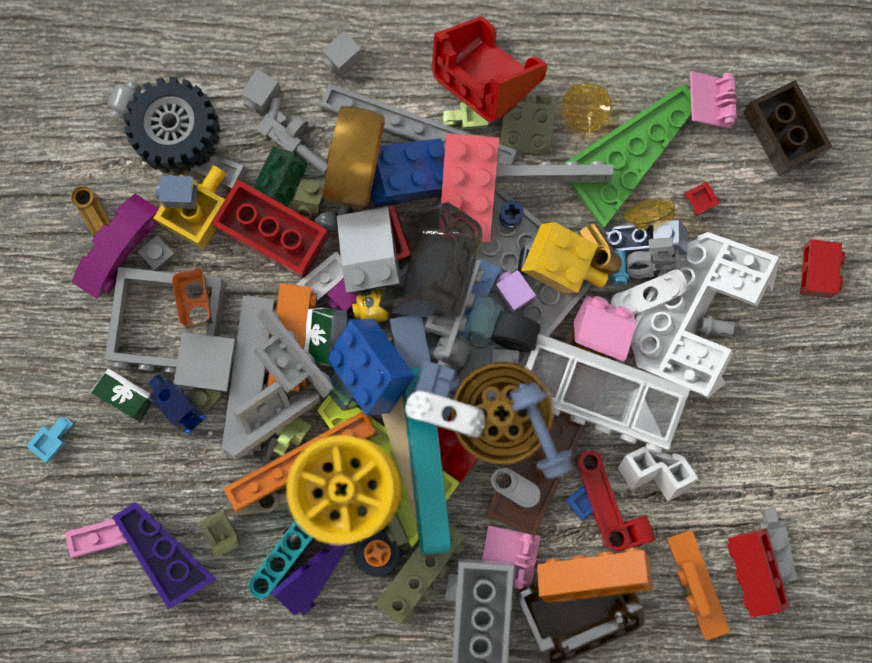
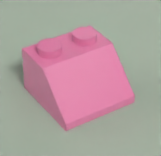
M586 295L574 320L575 342L625 361L636 326L635 316L630 309L624 306L615 307L608 304V301L602 297L594 296L593 298Z

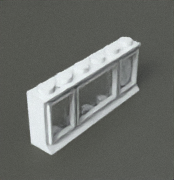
M538 334L535 350L531 351L526 367L535 372L547 385L553 399L554 415L559 416L560 412L570 415L569 420L585 425L587 421L595 424V430L610 435V432L614 431L621 434L620 439L633 444L636 443V440L647 443L645 448L657 453H661L662 449L669 450L691 389Z

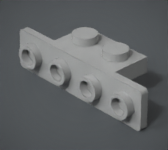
M475 260L467 287L441 279L424 330L449 338L442 359L443 363L447 364L449 356L455 357L459 342L454 340L457 332L463 333L467 321L463 314L465 308L471 309L475 297L471 290L473 284L479 285L483 270L479 269L481 260Z
M268 306L264 307L259 313L258 318L273 337L255 349L254 353L287 393L307 378L321 396L325 398L334 390L330 377L318 369L312 355L304 351L298 344V339L294 333L287 331L282 325L280 316L275 311H271Z
M278 382L273 383L233 411L242 432L222 445L223 451L234 460L245 456L251 449L261 442L268 440L271 435L289 425L295 418L311 410L315 404L321 401L319 395L305 388L288 400L282 385Z

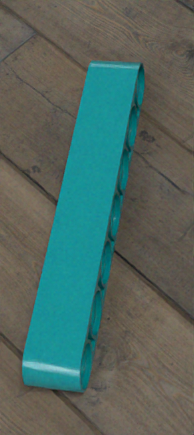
M418 367L410 368L415 377L402 396L420 551L422 555L450 552L451 544L437 425L408 417L406 412L407 401L414 392L421 368Z
M353 458L350 464L353 468L357 469L360 467V464ZM340 483L339 486L341 487L340 491H338L339 495L345 494L347 496L348 493L346 489L349 486H344ZM319 489L314 497L320 499L323 496V490ZM333 510L330 513V518H332L337 510ZM296 520L251 578L249 591L254 597L262 599L272 595L271 591L285 580L316 539L308 534ZM293 535L301 538L302 545L299 549H294L291 546L290 541ZM277 556L285 561L283 571L278 570L274 565ZM260 578L268 581L269 589L267 592L259 589L258 582Z

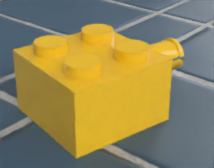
M212 165L203 183L197 185L196 209L164 208L161 205L154 219L160 226L204 250L216 231L211 222L225 201L224 198L216 195L215 191L227 174Z
M556 222L541 224L521 270L525 274L564 294L578 293L583 280L592 283L598 288H602L608 280L607 273L590 265L598 245Z

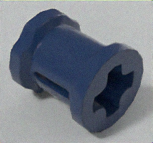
M511 200L501 207L499 220L503 227L515 229L521 224L524 214L522 205L517 201ZM508 211H513L515 219H510V216L507 215Z

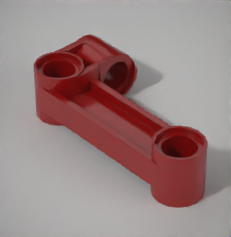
M592 450L580 454L576 458L575 465L592 509L603 546L610 551H622L655 541L656 539L647 514L623 523L600 454ZM585 456H590L594 459L595 467L593 470H587L583 466ZM614 531L618 532L621 536V543L617 547L611 545L609 540L611 533Z

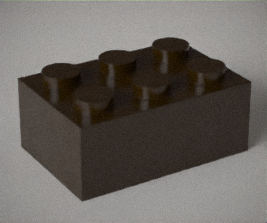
M796 80L751 101L743 111L779 177L823 156L833 147Z

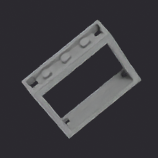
M118 267L105 360L113 363L112 367L128 369L129 365L139 366L138 370L154 372L156 367L165 368V373H176L178 359L118 353L128 283L173 287L172 278L176 273ZM205 276L207 289L212 291L210 306L214 323L207 325L206 335L219 337L226 282L222 278ZM191 281L186 285L185 289L203 290V286L200 282Z

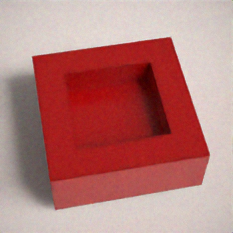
M708 181L683 194L695 217L719 205V201Z

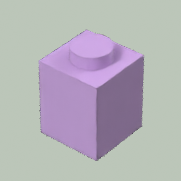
M518 270L514 273L508 271L497 279L499 283L496 284L495 290L511 313H516L536 297Z

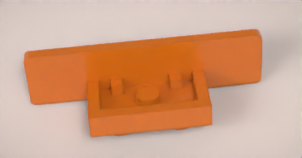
M688 530L669 537L667 542L678 569L676 571L677 579L681 587H685L688 597H685L690 612L695 614L703 638L710 640L729 633V626L693 531Z

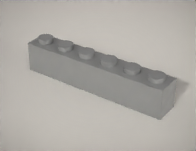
M243 296L222 445L242 432L233 411L268 387L267 377L269 370L256 356L254 351L273 337L259 320L258 315L266 306L271 311L276 312L277 302L274 299ZM263 442L251 449L246 455L257 457V451L262 450Z

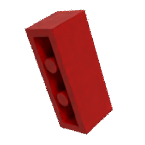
M767 528L740 533L728 538V552L734 559L736 579L742 586L744 593L743 603L746 610L749 611L750 617L780 613L789 608L790 605Z

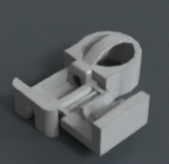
M673 237L649 239V251L633 252L627 257V273L633 278L653 277L656 270L676 268L681 271L679 250H674ZM637 262L646 263L647 266L642 268L633 267L632 264Z

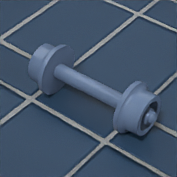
M521 383L519 389L510 393L513 400L511 408L515 411L526 407L547 456V458L536 464L537 468L543 470L547 479L557 476L562 478L564 473L573 468L570 461L572 454L570 450L557 453L538 410L536 402L544 399L547 395L545 392L540 391L537 383L529 385Z

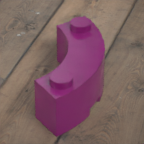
M136 193L129 197L115 210L117 215L111 220L109 226L103 224L93 238L92 242L95 245L91 248L87 257L82 256L74 273L72 283L96 299L105 292L110 293L116 285L115 279L118 267H122L137 244L148 233H153L157 228L158 222L154 219V216L159 208Z

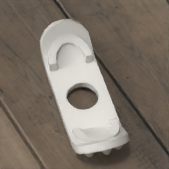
M675 269L660 277L613 295L611 304L615 307L624 306L636 315L683 295L687 289L686 279L680 270ZM655 287L658 290V297L655 301L648 302L645 300L643 293L646 288Z
M415 392L407 401L406 412L413 419L429 422L475 438L481 435L485 427L484 412L475 407L426 392ZM451 406L456 410L457 416L453 422H446L442 418L441 412L444 407Z

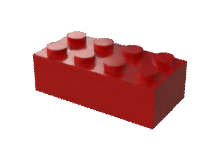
M238 179L211 222L216 231L301 279L306 277L330 237L327 229Z

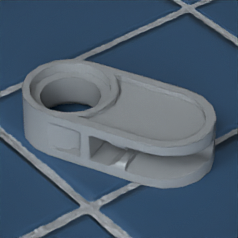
M500 468L493 473L491 485L498 493L525 508L532 507L538 503L540 490L534 483L508 468ZM506 473L511 477V485L508 488L503 489L497 485L496 478L499 474Z

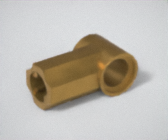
M81 185L73 189L71 201L77 207L92 236L95 237L103 224L109 226L111 221L102 207L99 197L89 187ZM90 195L89 202L81 205L82 198Z
M596 224L585 226L579 231V235L598 245L591 264L608 275L617 273L622 265L621 257L614 252Z

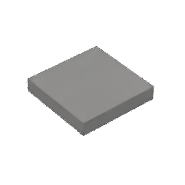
M182 332L174 385L228 392L236 340Z

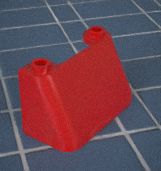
M479 16L434 33L432 73L438 83L488 122H494L503 117L545 79L547 64L535 56L528 58L524 67L495 45L496 28L484 17Z

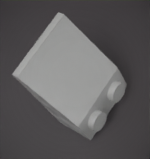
M389 207L337 216L346 293H357L401 285L402 281Z

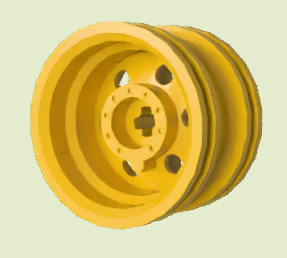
M330 436L308 446L297 457L290 470L287 482V499L291 513L297 523L311 536L332 544H349L371 537L383 530L398 510L402 495L401 477L392 457L377 444L351 436ZM353 458L360 460V467L357 469L353 468L350 464ZM326 462L333 464L334 468L330 473L325 472L323 469V465ZM372 479L377 482L375 490L368 488V482ZM340 483L348 484L349 487L346 489L347 496L345 494L339 495ZM316 488L323 490V496L320 499H316L313 496V491ZM360 506L367 508V514L364 517L359 516L357 513ZM333 510L340 512V518L337 521H333L330 518V513Z

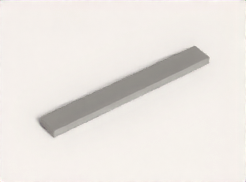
M328 84L320 105V109L338 115L341 106L360 107L381 113L385 117L384 132L412 142L441 138L444 150L446 133L473 135L332 84ZM499 144L497 162L502 163L503 166H513L518 150Z

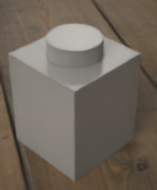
M345 31L322 50L323 64L331 73L336 71L340 77L363 58L361 47Z
M256 69L240 94L246 108L255 113L260 111L266 114L270 107L271 97L276 98L281 88L278 81Z

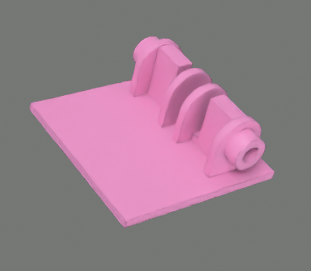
M693 71L690 72L692 121L729 129L732 128V124H735V119H737V100L733 99L736 97V92H733L735 90L736 78L733 77L732 73H725L723 78Z
M488 526L482 560L513 562V587L523 589L532 584L540 536L535 535L533 538L531 534Z

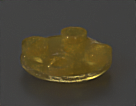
M593 83L572 85L564 95L561 104V112L566 123L572 128L583 132L594 131L602 127L608 121L612 110L608 91L604 87Z
M667 198L646 199L629 207L624 213V218L627 222L634 224L635 229H646L650 226V223L673 219L675 217V203Z

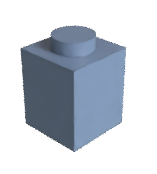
M161 175L160 184L156 185V198L164 208L196 209L198 184L193 177Z

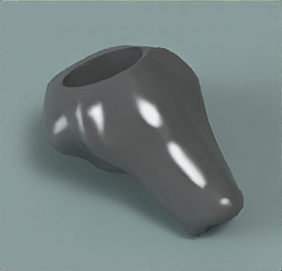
M342 206L336 212L326 211L315 218L314 223L329 231L337 232V216L350 214L353 210L351 207Z

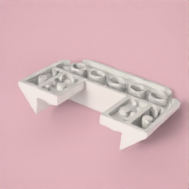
M707 232L699 235L698 239L687 243V254H679L681 272L687 283L686 292L675 299L638 313L635 318L636 326L630 345L639 369L691 388V391L709 398L726 383L722 375L733 355V351L694 335L700 325L701 318L704 317L716 292L757 307L765 291H773L780 259L777 256ZM675 269L660 270L657 277H660ZM652 287L645 300L648 302L655 301L658 297V290Z

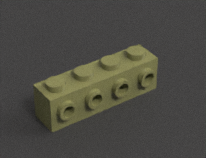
M449 525L450 552L422 555L419 545L376 602L375 606L400 625L404 620L408 623L418 611L414 607L420 598L424 601L434 589L430 584L436 576L440 579L444 576L450 567L447 561L452 555L457 557L466 546L462 542L465 536Z

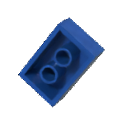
M441 138L380 146L371 189L374 207L442 197L445 150Z
M374 319L350 320L329 352V363L366 416L390 413L415 377V374Z

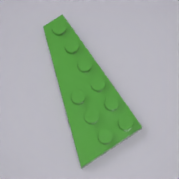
M685 84L567 161L579 162L580 165H590V163L595 161L606 162V165L613 164V176L610 182H569L602 230L692 114L691 93Z

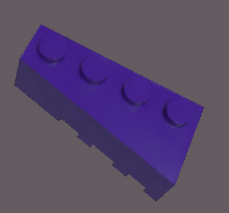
M135 502L112 516L168 610L216 580L139 503Z

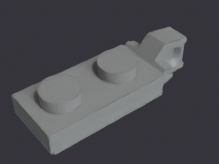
M775 508L761 510L764 524H760L759 529L767 528L782 581L797 580L784 521H778Z

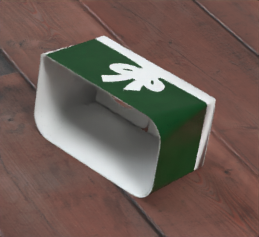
M329 308L308 309L304 351L310 353L315 362L328 366L331 365L329 363V352L346 327L347 312L345 310Z
M107 369L90 391L93 395L138 422L142 421L155 399L152 394L110 369Z

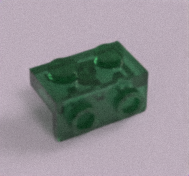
M272 147L253 188L288 207L308 163L295 152Z

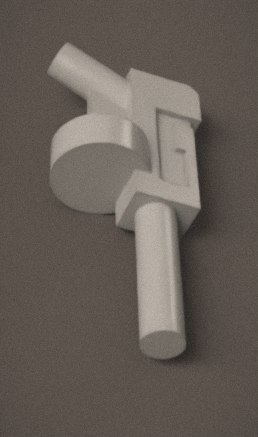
M271 97L269 113L259 123L257 130L265 137H271L291 154L295 155L297 152L322 173L326 174L328 164L304 146V141L299 138L306 130L308 122L298 115L290 122L287 128L281 123L286 121L287 117L279 112L281 99Z

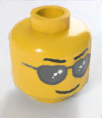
M379 288L358 293L356 297L357 303L352 304L356 319H374L377 323L387 321L389 314L392 313L388 293H383Z

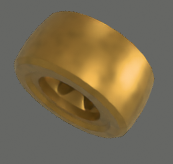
M340 107L333 140L330 141L326 162L328 166L323 190L324 200L357 208H365L369 204L385 124L383 114L360 107Z
M498 361L488 363L473 370L457 388L453 401L477 409L483 408L488 413L484 423L485 427L478 438L455 431L460 443L478 459L491 464H513L531 457L542 448L529 414L527 417H520L517 413L518 410L513 411L511 408L513 400H509L506 396L508 390L519 389L521 383L526 385L537 383L540 391L546 393L547 397L536 402V405L550 435L554 424L555 410L553 399L547 385L529 368L514 362ZM493 390L496 392L497 398L495 401L487 400L486 393ZM502 405L505 410L510 411V417L506 416L505 421H500V418L495 416V410H499L498 406ZM452 407L451 418L453 422L456 419L457 413ZM510 425H517L519 427L517 435L509 434L508 429ZM490 426L498 428L499 433L497 436L492 437L488 434Z

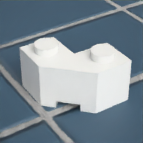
M646 446L626 455L618 467L631 490L654 480L667 501L688 492L698 480V477L684 456L675 453L672 455L663 452L657 453L646 449Z

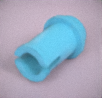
M614 251L621 257L622 265L617 273L609 275V279L613 285H623L627 283L629 274L626 272V252Z

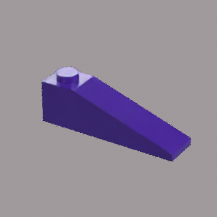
M330 543L326 549L324 548L317 553L307 565L295 571L271 593L294 616L299 612L304 616L316 606L313 601L320 595L351 543Z

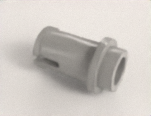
M708 315L701 318L699 332L704 333L705 336L713 334L731 338L734 333V322L712 319V316Z

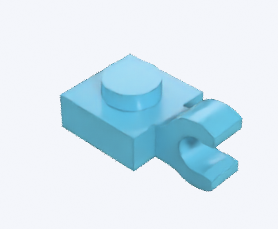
M60 417L51 429L47 426H42L26 446L42 461L49 463L66 443L60 437L67 433L74 423L67 417Z

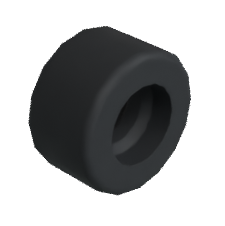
M499 312L494 317L489 337L494 343L516 351L531 352L535 350L541 327L540 324L528 317L515 313Z

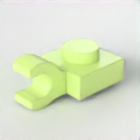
M460 103V110L443 112V124L447 126L462 123V130L488 127V121L483 119L465 103Z
M298 417L295 418L289 425L276 432L280 437L273 451L283 456L291 443L299 446L310 432L312 425Z

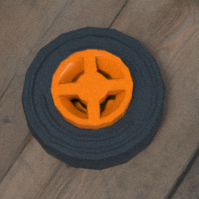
M381 530L371 537L357 541L354 549L355 562L359 569L373 577H382L393 572L399 565L402 556L401 545L398 546L396 541L391 543L386 530Z

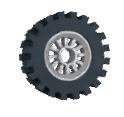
M163 77L157 78V85L153 87L150 82H147L143 85L146 89L144 93L137 90L133 94L135 99H137L136 102L128 101L126 108L131 114H124V122L128 126L124 127L125 134L129 138L128 141L133 149L150 167L155 170L158 167L161 172L169 174V169H172L175 174H182L183 167H186L191 172L195 162L198 161L201 165L206 163L204 155L208 153L212 156L215 152L212 144H218L220 139L217 131H220V124L217 120L218 116L207 95H204L201 88L197 85L193 88L191 82L183 79L182 84H180L177 77H170L169 83H166ZM170 120H177L174 127L166 128V124Z

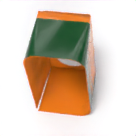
M202 269L176 273L172 278L179 322L186 329L214 324L206 277ZM191 281L200 282L203 286V293L197 299H191L185 293V287ZM196 306L204 307L208 313L207 320L194 324L189 317L190 311Z

